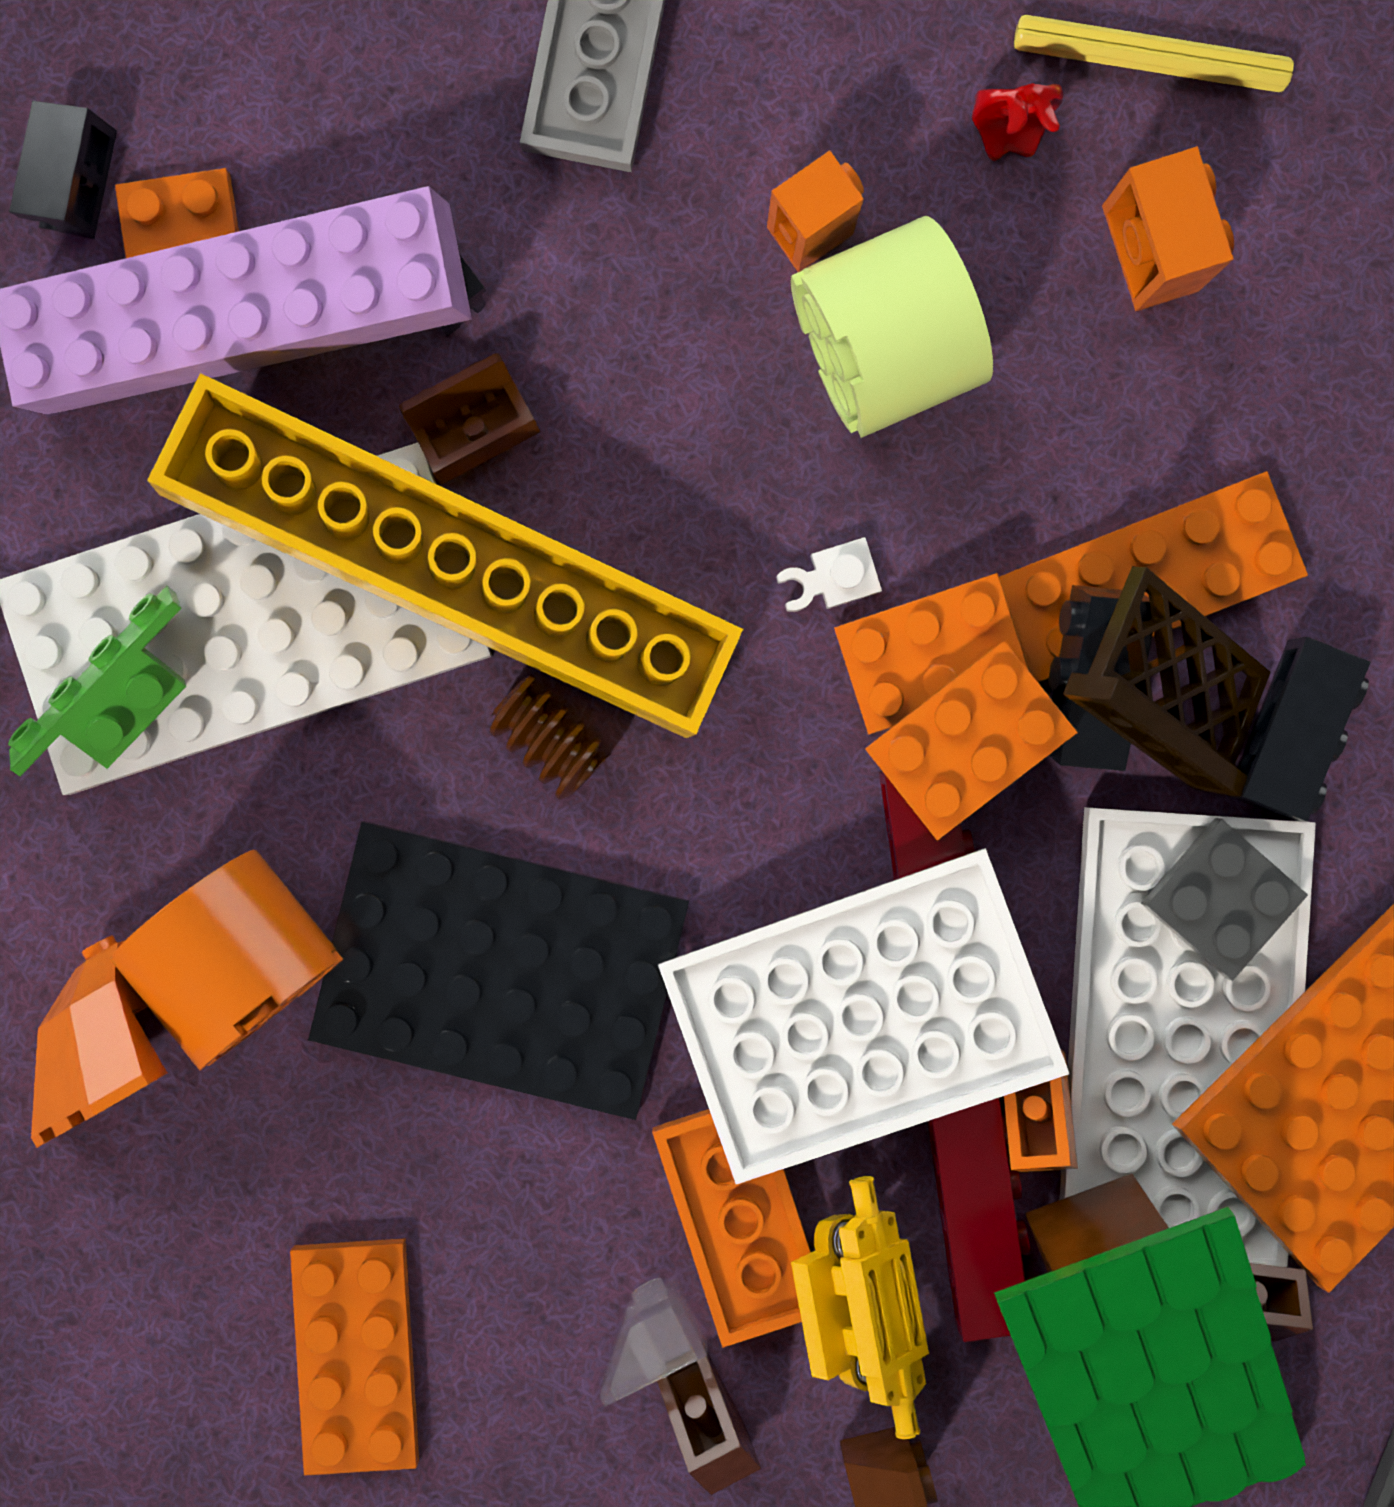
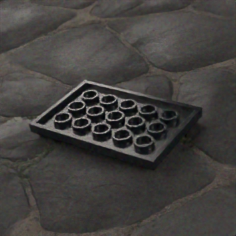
M362 821L332 939V944L343 960L323 976L308 1041L636 1120L667 995V989L658 965L676 958L689 900Z

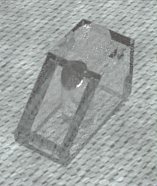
M677 1277L666 1283H663L661 1278L652 1279L632 1292L633 1300L627 1302L602 1378L600 1399L604 1407L707 1356V1336Z

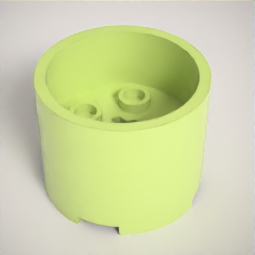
M923 216L806 267L791 276L792 296L802 332L804 334L809 333L813 353L821 368L818 370L833 406L850 433L858 430L860 437L863 438L984 385L991 380L993 374L992 347L978 296L952 241L942 227L931 217Z

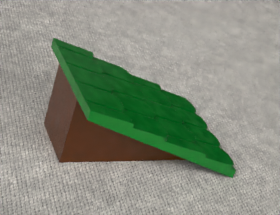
M1131 1173L1025 1213L1048 1273L997 1291L994 1294L1079 1507H1192L1206 1501L1217 1502L1230 1499L1238 1495L1246 1487L1259 1482L1283 1480L1295 1474L1303 1466H1306L1305 1455L1292 1416L1293 1411L1256 1291L1257 1285L1236 1217L1229 1207L1169 1228Z

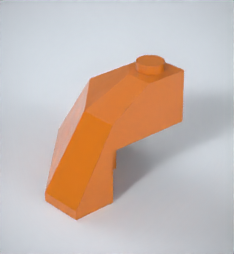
M113 935L100 940L81 952L86 961L74 970L38 1028L31 1139L36 1148L168 1073L134 1015L148 1006L110 960L115 950L124 942L117 943Z

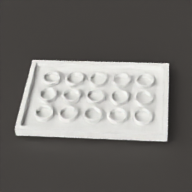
M986 848L658 965L736 1184L1069 1074Z

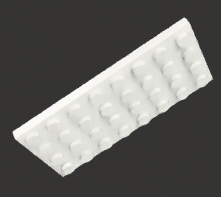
M419 443L377 456L436 484L432 469ZM201 514L0 579V605L38 719L50 708L51 705L48 701L54 690L70 676L77 679L92 664L88 660L95 647L109 635L117 638L131 623L129 615L143 597L149 593L157 596L168 586L176 592L182 608L144 648L185 680L187 687L108 769L60 735L47 749L63 796L72 795L493 656L491 649L479 642Z
M1084 807L1068 1055V1080L1078 1169L1061 1170L1059 1200L1132 1173L1169 1228L1229 1207L1236 1217L1249 1262L1287 1267V1251L1175 1129L1172 1123L1305 992L1315 822ZM1215 818L1223 819L1308 894L1304 901L1233 981L1222 976L1140 904Z

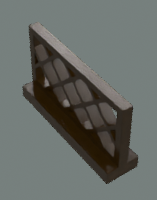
M1132 566L1089 673H1071L1063 694L1191 788L1240 797L1248 776L1236 768L1235 763L1271 672L1147 567ZM1146 592L1149 594L1152 619L1142 623L1139 606ZM1180 620L1184 645L1175 649L1171 623ZM1154 632L1158 658L1148 662L1144 637ZM1127 645L1130 672L1120 676L1114 671L1122 648ZM1212 646L1215 670L1206 674L1203 650ZM1186 659L1189 684L1180 688L1177 663ZM1242 671L1247 677L1237 698L1234 675ZM1160 672L1163 697L1153 701L1150 677ZM1217 684L1220 708L1211 711L1208 688ZM1192 698L1195 721L1185 725L1182 702ZM1222 722L1224 736L1217 750L1214 726Z

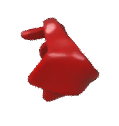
M1031 83L1016 89L978 90L975 94L972 121L981 135L988 158L996 161L1008 152L1024 157L1033 156L1045 129L1050 132H1057L1060 128L1054 112L1063 102L1062 87L1059 84L1046 86Z

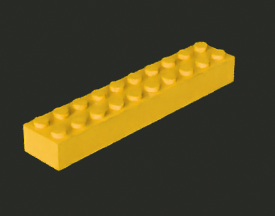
M201 373L147 480L156 492L164 498L684 738L697 734L743 631L742 628Z

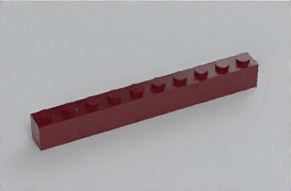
M883 772L879 773L894 880L975 852L971 831L969 829L962 830L961 823L937 841ZM999 1098L927 1121L955 1324L963 1342L1011 1336L994 1293L1032 1279L1031 1276L1024 1277L1021 1256L1030 1254V1245L1025 1223L1023 1220L1016 1221L1014 1200L1022 1199L1019 1172L1011 1170V1165L1008 1164L1005 1109L1000 1107Z

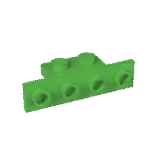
M166 586L157 596L149 593L143 597L129 615L131 623L117 638L113 635L105 637L95 647L88 661L92 664L77 679L70 676L54 690L48 701L51 705L50 708L37 721L29 718L17 728L8 742V745L11 747L9 753L10 770L20 777L60 735L108 769L187 687L185 680L144 648L182 609L175 591Z

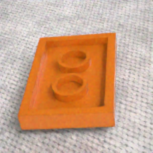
M226 168L115 184L126 258L239 232L231 174Z
M998 573L834 627L868 735L893 727L1004 640L1030 672Z
M1004 640L872 742L865 750L938 841L1078 732Z

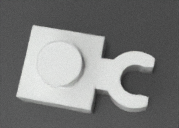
M865 537L811 554L810 557L815 569L813 571L806 572L800 568H788L781 571L776 577L778 584L788 580H796L803 587L801 598L785 604L786 610L789 612H796L806 608L813 597L820 594L823 595L826 608L829 609L882 591Z

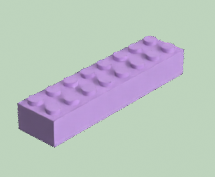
M429 186L0 289V348L12 406L43 414L73 410L196 382L200 373L210 378H215L472 320L450 204Z

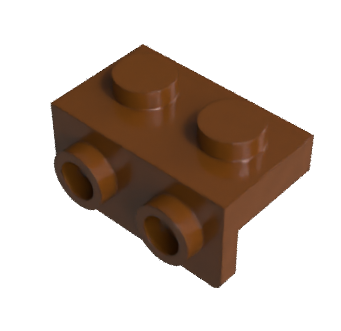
M498 353L471 364L459 373L430 388L422 390L399 405L404 419L413 431L434 475L441 485L541 432Z

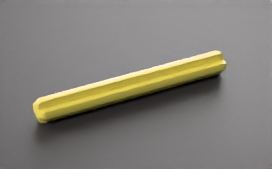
M1031 15L1021 16L1014 37V47L1018 51L1273 92L1285 90L1291 81L1294 61L1286 56Z

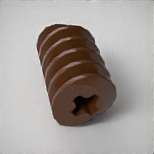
M531 674L522 680L494 709L491 716H496L489 732L497 737L512 731L506 749L513 753L528 746L529 748L522 764L526 768H531L544 762L545 764L538 780L546 784L561 778L555 796L562 800L574 794L602 766L611 754L598 760L594 757L601 743L598 737L583 744L578 741L585 726L581 721L567 728L562 726L568 712V708L565 705L551 712L546 710L552 695L549 690L532 697L529 692L536 677Z

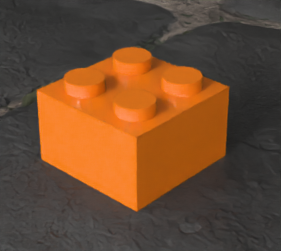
M1198 146L1129 168L1102 205L1135 311L1199 292L1234 260L1232 255L1234 251V235L1229 223L1225 219L1221 220L1214 199L1217 190L1215 175L1209 164H1203Z

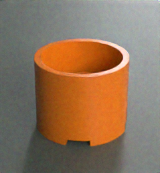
M251 850L216 869L167 904L131 934L115 950L110 960L199 1071H201L260 1029L268 1020L295 1000L297 996H301L321 980L343 958L257 850Z

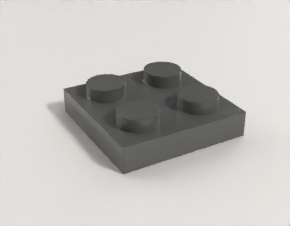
M1215 818L1140 904L1222 976L1233 981L1304 901L1308 894L1223 819Z

